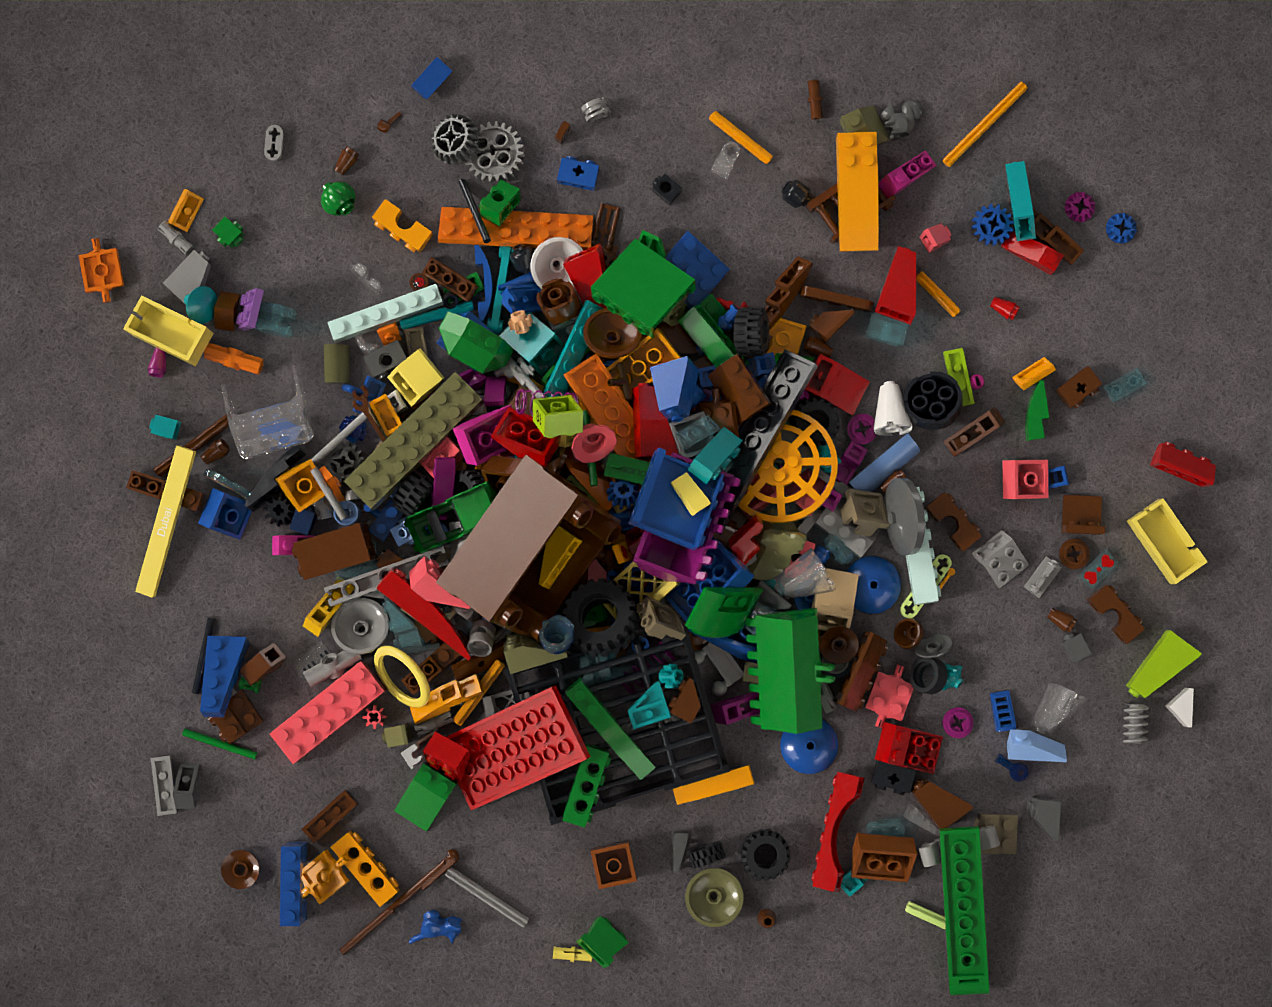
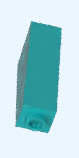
M1025 161L1005 164L1016 240L1035 239L1034 213Z

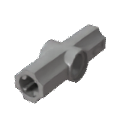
M346 651L338 654L330 653L322 658L321 663L304 671L303 674L310 687H313L328 678H339L345 669L362 661L360 654H352Z

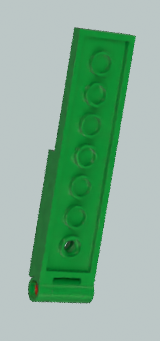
M979 826L940 828L950 996L989 994Z

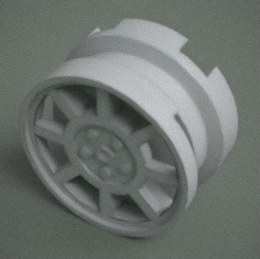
M602 97V100L600 98L591 100L581 107L582 112L586 114L585 119L587 123L595 122V120L602 117L605 118L611 114L610 107L606 105L607 100L605 97Z

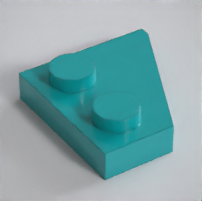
M656 681L627 710L633 729L671 717L659 681Z

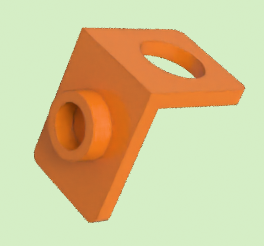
M396 322L380 327L377 330L384 346L396 340H402Z

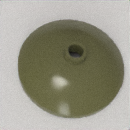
M708 868L698 872L689 881L685 892V902L690 915L697 922L709 927H720L732 922L740 913L743 905V890L737 878L730 872L720 868ZM712 892L717 893L716 899L710 897Z

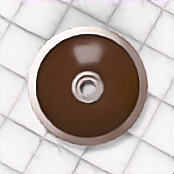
M608 308L593 313L587 319L583 330L584 340L589 349L605 358H621L629 355L639 346L642 338V333L638 331L637 327L633 324H627L617 313L613 314Z

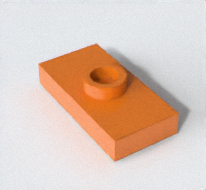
M325 466L321 467L319 471L338 502L346 501L339 489L341 486L336 476L333 477Z

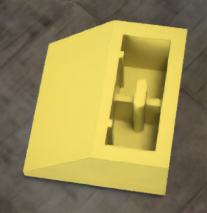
M420 348L399 364L388 376V379L412 407L426 399L442 382L444 376Z

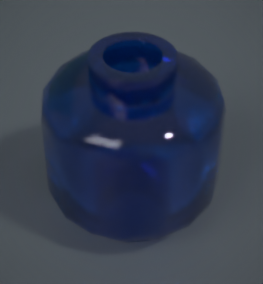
M346 416L339 426L340 432L357 416ZM365 422L360 424L345 439L351 443H356L358 440L363 441L368 433L365 430L367 424Z

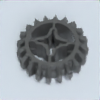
M452 114L451 117L446 115L445 121L440 120V125H435L436 131L431 132L434 137L429 140L433 143L430 147L434 151V155L441 162H445L448 165H458L459 162L464 163L465 158L470 159L471 153L476 154L474 148L479 147L476 143L480 140L478 136L480 132L476 128L477 125L463 114ZM461 127H464L465 134H462ZM445 145H448L449 152H446Z

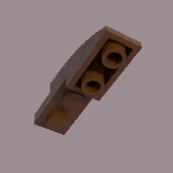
M132 470L126 488L161 500L166 481ZM186 488L181 506L200 512L205 494Z
M460 629L458 632L467 646L469 638ZM444 643L418 666L429 683L456 660L460 654ZM412 672L401 680L413 695L420 690L418 681Z

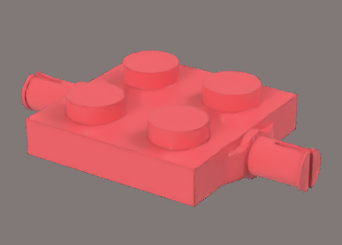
M898 664L894 675L877 673L865 708L879 715L875 724L879 728L883 727L886 718L902 721L914 689L910 683L905 682L901 678L905 667Z

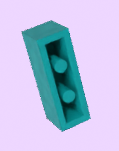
M723 427L694 458L688 471L705 484L711 479L716 480L721 473L720 469H725L731 462L730 458H735L741 451L739 446L743 440Z

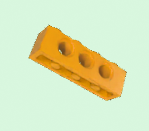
M350 830L332 845L331 849L339 858L342 855L347 856L345 859L348 858L349 861L345 863V866L378 906L381 907L400 890L398 888L399 883L393 876L390 878L386 874L387 869L382 862L377 863L373 858L375 856L373 851L368 846L365 848L362 845L360 835ZM352 847L359 850L358 857L351 856L350 849ZM364 862L371 865L372 869L370 872H365L362 869ZM375 878H382L384 886H376L374 883Z

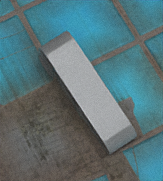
M994 825L979 828L981 851L1000 845ZM940 838L934 839L935 841L931 843L925 842L918 848L924 867L941 863Z

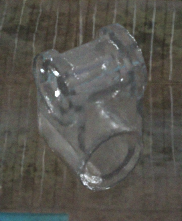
M727 142L723 146L711 167V173L725 180L728 179L740 152L738 144ZM734 148V153L731 156L728 155L726 149Z

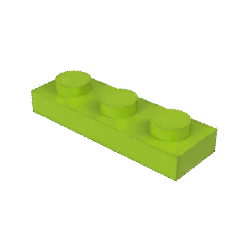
M963 348L944 351L943 355L947 374L958 382L962 391L963 406L975 404Z

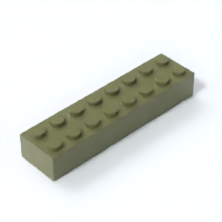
M456 372L453 373L344 482L370 509L375 511L402 484L410 473L421 466L424 460L446 437H450L454 433L453 428L466 422L484 404V400Z

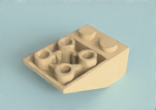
M825 567L820 568L811 608H817L818 629L826 631L834 626H844L850 629L858 574Z

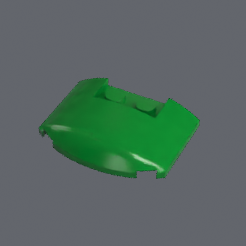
M704 587L685 626L694 634L703 637L723 638L734 635L744 628L746 618L750 617L764 590L762 588Z

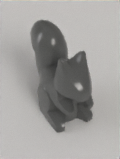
M906 101L902 105V113H895L892 103H888V107L881 113L880 118L886 121L884 128L893 129L890 140L905 139L910 136V132L915 126V119H919L920 115H922V106L917 101Z

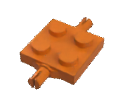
M100 238L91 239L93 251L78 255L85 293L101 292L103 303L111 302L109 291L125 286L118 249H101Z

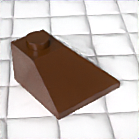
M853 310L823 312L820 316L816 314L809 321L811 323L809 329L821 341L826 343L855 312Z

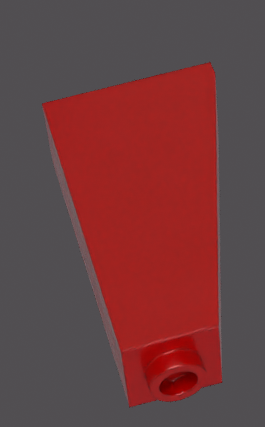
M601 244L567 257L563 265L583 304L586 300H589L604 309L607 308L603 303H597L592 298L591 286L606 271Z
M898 246L875 312L910 325L916 314V252L911 251L909 248Z
M639 383L637 387L632 389L635 459H652L654 451L658 448L666 450L665 454L669 456L672 455V452L678 454L668 419L659 411L654 386H650V383Z

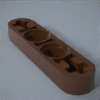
M802 286L799 295L803 298L823 302V300L829 301V304L846 305L847 308L870 313L874 302L809 286Z

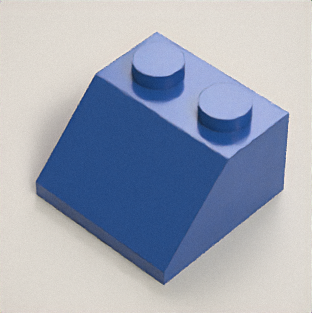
M212 488L198 524L240 540L252 511L245 506V500Z

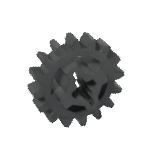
M341 442L338 447L336 446L329 453L328 457L325 456L323 458L327 460V463L323 464V466L328 467V471L332 473L333 477H338L340 483L351 474L345 475L347 470L351 468L356 469L365 460L364 457H360L363 452L361 450L356 451V445L350 447V442H347L345 446ZM342 450L340 455L334 456L338 451ZM350 452H352L355 455L356 461H353L351 459ZM344 457H346L345 459L352 464H344V467H342V464L336 460H344ZM332 463L337 466V468H338V469H337V472H338V473H336V472L334 471V469H333V467H332Z

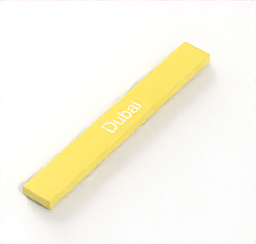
M178 445L173 455L135 591L152 598L156 597L196 454L194 450Z

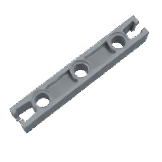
M442 546L325 587V593H328V595L332 594L331 590L341 588L343 597L340 599H328L329 605L335 606L378 591L376 589L378 583L383 579L384 573L392 567L395 570L397 568L401 569L406 574V578L410 580L409 571L424 556L429 560L433 559L432 556L440 552L445 554L447 552L446 547ZM447 558L444 563H440L439 568L447 567L450 559ZM349 584H354L356 587V591L352 595L347 592Z

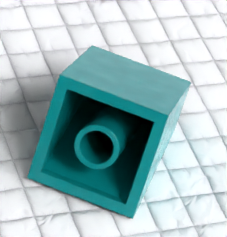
M525 313L526 315H531L533 322L528 332L516 334L515 330L510 331L508 326L499 337L503 338L519 357H522L528 365H532L535 371L543 377L558 361L565 345L552 330L534 315Z

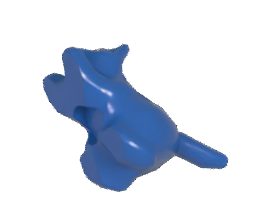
M427 911L423 915L421 933L414 935L409 940V944L425 937L434 938L438 936H447L453 944L455 938L461 933V926L459 924L462 923V919L455 916L443 919L438 911Z

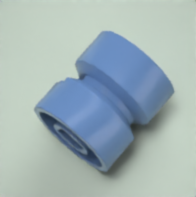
M348 500L339 502L347 515L345 519L340 520L335 510L333 511L335 520L345 526L357 524L362 516L360 507Z

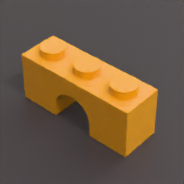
M385 199L372 216L375 221L374 225L382 231L387 229L391 232L389 236L397 242L400 239L406 243L405 247L413 253L415 251L421 253L432 238V231L417 221L409 229L399 228L398 219L402 215V211Z

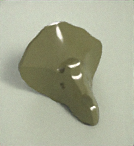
M770 509L764 514L778 516L777 509ZM762 521L764 526L762 531L757 536H753L760 546V550L756 554L757 560L747 566L755 575L753 580L767 581L780 576L790 565L792 554H798L799 551L803 550L804 544L807 541V535L799 532L794 522L770 523Z

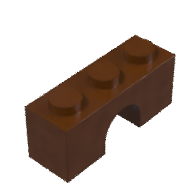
M943 492L924 508L936 522H939L946 516L952 517L956 521V531L949 538L961 552L965 551L982 537L979 534L981 530L975 523L971 524L968 521V515L962 508L958 509L954 504L956 501L952 495Z
M1103 585L1086 600L1098 614H1103L1108 609H1113L1117 612L1119 617L1118 623L1111 630L1123 644H1128L1145 630L1142 626L1143 621L1129 611L1131 609L1124 600L1121 601L1117 597L1118 592L1113 586Z

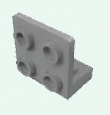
M1002 530L972 553L974 558L985 567L998 588L1004 586L1029 566L1014 540Z

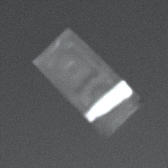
M358 262L356 265L351 263L350 268L356 277L367 288L381 296L384 290L380 286L381 282L373 278L368 280L370 273L367 271L366 266Z

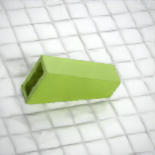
M1166 630L1126 684L1130 689L1128 692L1136 698L1139 696L1146 698L1200 657L1202 653L1171 630Z

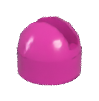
M974 374L969 378L972 389L978 390L983 387L984 378L981 375ZM975 377L978 378L980 386H977Z

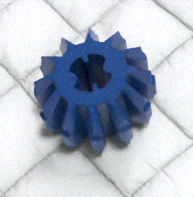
M616 479L615 482L611 481L609 483L610 488H607L606 492L609 495L607 499L608 501H613V507L619 505L620 510L623 509V506L630 509L631 504L635 505L637 501L639 486Z

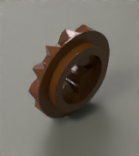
M1069 539L1059 549V559L1069 569L1082 568L1087 564L1090 557L1087 544L1080 539ZM1072 547L1075 551L1082 552L1076 556V561L1073 557H1067L1072 552Z

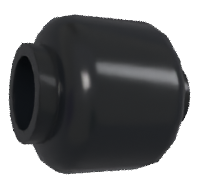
M789 180L781 191L783 193L782 199L794 208H798L801 205L805 206L810 200L808 196L810 189L799 180Z
M519 244L513 247L510 260L516 271L523 274L531 272L530 264L534 253L531 246Z

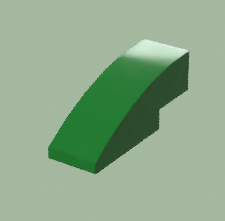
M1044 380L1036 383L1028 403L1025 420L1026 441L1045 438L1042 420L1049 418Z

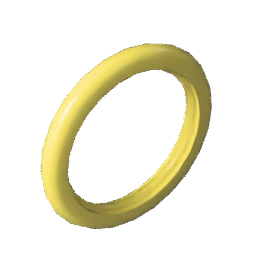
M382 646L378 648L374 655V665L381 682L387 690L407 706L413 708L425 706L430 699V687L417 663L404 651L396 647ZM385 655L399 659L410 669L418 681L421 691L420 698L406 695L392 682L384 667L383 658Z

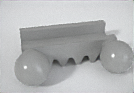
M709 643L701 650H694L698 665L704 661L707 655L724 678V681L713 683L711 689L714 695L723 696L727 691V687L743 677L744 673L730 653Z

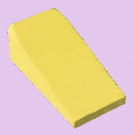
M687 472L671 482L672 487L692 516L711 504Z

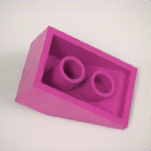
M512 405L470 419L453 428L467 464L478 466L489 460L492 456L507 450L491 438V435L507 408H512Z

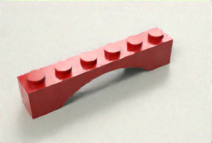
M837 772V775L833 778L834 790L833 794L829 797L828 804L830 808L824 819L826 826L820 837V843L822 844L820 851L816 855L817 867L812 873L813 887L831 892H840L844 871L837 854L838 829L848 808L861 797L865 777Z

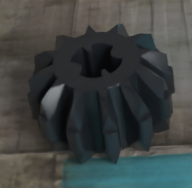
M283 494L279 495V499L273 495V503L267 500L266 503L270 507H264L263 509L264 511H269L265 518H271L269 523L273 525L276 522L277 527H281L282 522L287 526L289 525L287 518L291 521L293 519L290 514L295 513V510H291L294 506L292 503L289 504L290 500L288 498L284 500ZM281 505V508L284 509V513H281V515L279 516V513L276 512V509L279 508V506Z

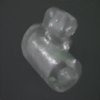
M362 333L354 337L360 351L364 354H370L381 348L378 343L366 342Z

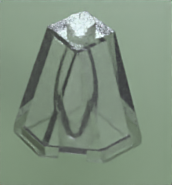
M812 548L774 578L776 583L774 586L775 590L780 596L783 594L786 599L836 590L835 584L830 577H827L828 574L825 567Z
M1048 682L1030 725L1035 726L1034 731L1045 735V732L1052 733L1076 712L1088 698L1077 695L1078 693L1056 683Z

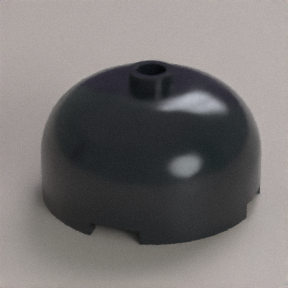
M934 371L919 378L917 376L908 384L904 393V404L907 414L914 424L926 430H940L950 426L957 420L963 408V396L958 382L952 376Z

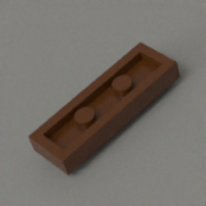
M345 789L302 828V831L315 843L358 803Z

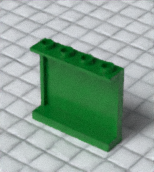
M634 239L591 286L592 298L597 303H603L613 314L617 313L627 324H633L643 335L647 334L652 338L654 336L653 330L687 292L692 294L696 290V281L649 247Z

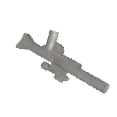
M510 357L505 367L494 371L497 378L505 375L507 378L515 377L524 388L528 387L533 394L540 390L528 377L529 375H535V369L532 365L528 366L522 357L517 360L521 364L520 366ZM537 392L535 394V397L537 399L542 398V395L540 392Z

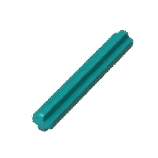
M471 300L470 302L465 301L458 303L453 309L443 307L401 319V328L405 330L444 319L448 311L457 315L473 311V302Z

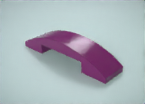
M851 440L840 457L841 463L838 464L836 481L842 482L847 486L868 450ZM825 483L820 495L824 492L827 483ZM833 488L823 506L833 512L843 495L836 492Z
M435 457L431 502L427 508L446 502L445 500L453 497L455 480L454 457ZM449 511L440 515V522L446 521Z

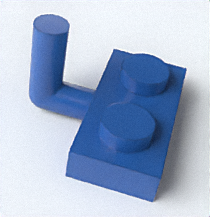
M367 376L363 384L368 389L367 398L369 402L380 397L386 383L371 376ZM342 385L343 391L352 393L355 390L359 395L364 393L362 389L353 385ZM356 400L357 404H362L361 401ZM353 407V410H352V411L357 412V413H359V414L362 413L361 411H357V410L354 409V407Z
M392 500L388 501L381 512L378 509L374 511L367 505H364V510L377 518L369 529L370 533L385 542L391 533L390 529L397 525L404 513L394 507Z

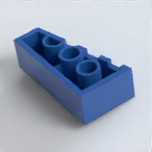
M207 636L200 712L204 717L225 716L233 687L237 682L239 670L243 665L245 653L249 648L250 642L247 637Z

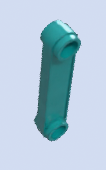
M500 246L499 258H501L492 318H489L487 322V327L496 335H501L504 330V320H501L503 304L501 303L502 296L500 295L503 290L498 291V285L507 282L511 261L510 254L513 252V247Z

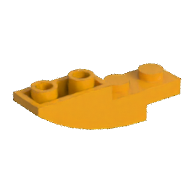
M475 674L461 681L455 679L431 691L430 699L425 706L420 708L410 707L414 723L417 725L450 711V707L484 694L479 677Z

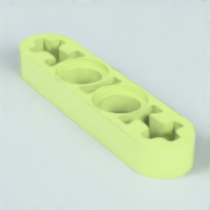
M944 554L938 555L932 562L933 566L937 568L940 564L938 560L945 558V563L947 564V567L943 566L939 570L942 574L940 576L938 573L936 586H938L952 565L950 557ZM912 591L900 607L902 616L906 618L915 617L924 605H915L912 607L913 614H905V605L910 606L912 601H909L911 597L913 599Z

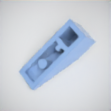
M1010 729L1007 741L1008 759L1067 762L1064 744L1030 730Z

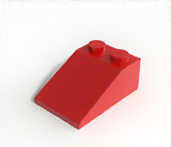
M510 407L507 408L491 435V438L520 459L528 455L545 467H547L561 443V435L555 438L544 437L533 422V416L525 413L518 414L515 409Z

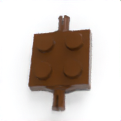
M712 388L713 400L698 403L699 412L704 411L714 437L723 427L739 437L735 401L720 399V388Z

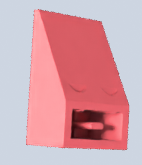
M424 556L409 571L411 589L426 601L466 609L470 608L461 599L452 596L436 583L443 570L439 568L440 566L435 560H429Z

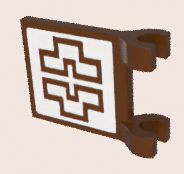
M362 385L363 394L359 395L355 390L352 391L354 399L361 401L362 404L359 405L354 400L352 405L354 409L366 415L384 442L387 436L369 405L367 398L368 389L365 385Z

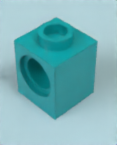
M155 415V418H152L150 422V433L177 440L181 422Z

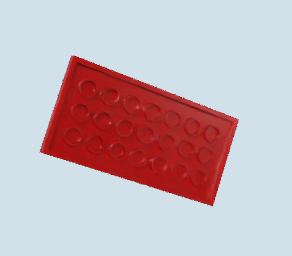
M556 685L446 736V738L469 750L470 759L461 782L457 779L456 781L471 810L591 757Z

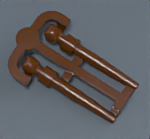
M600 204L592 232L591 247L596 245V239L599 236L598 232L602 233L599 243L602 246L605 235L609 234L607 237L608 243L605 245V248L616 254L618 246H612V243L615 240L614 235L620 207ZM603 208L608 210L603 229H601L599 226ZM611 210H614L616 212L611 230H607Z

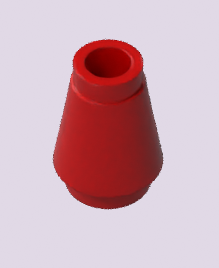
M994 297L990 305L991 308L1007 320H1014L1020 309V306L1016 305L1017 303Z

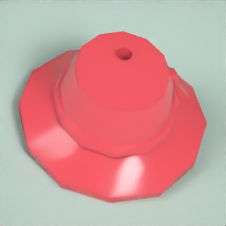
M586 424L583 426V433H578L574 437L571 449L575 458L579 461L593 463L614 450L617 439L614 430L606 425Z

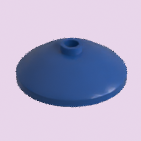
M868 556L857 560L847 570V572L859 575L854 608L868 614L881 613L892 607L897 601L901 591V580L898 571L889 561L876 556ZM872 581H875L877 583V587L875 589L871 588L870 583Z
M822 719V729L800 734L783 732L780 748L784 760L791 768L800 773L815 774L828 768L834 761L838 751V739L834 729ZM809 742L814 744L812 749L807 748Z

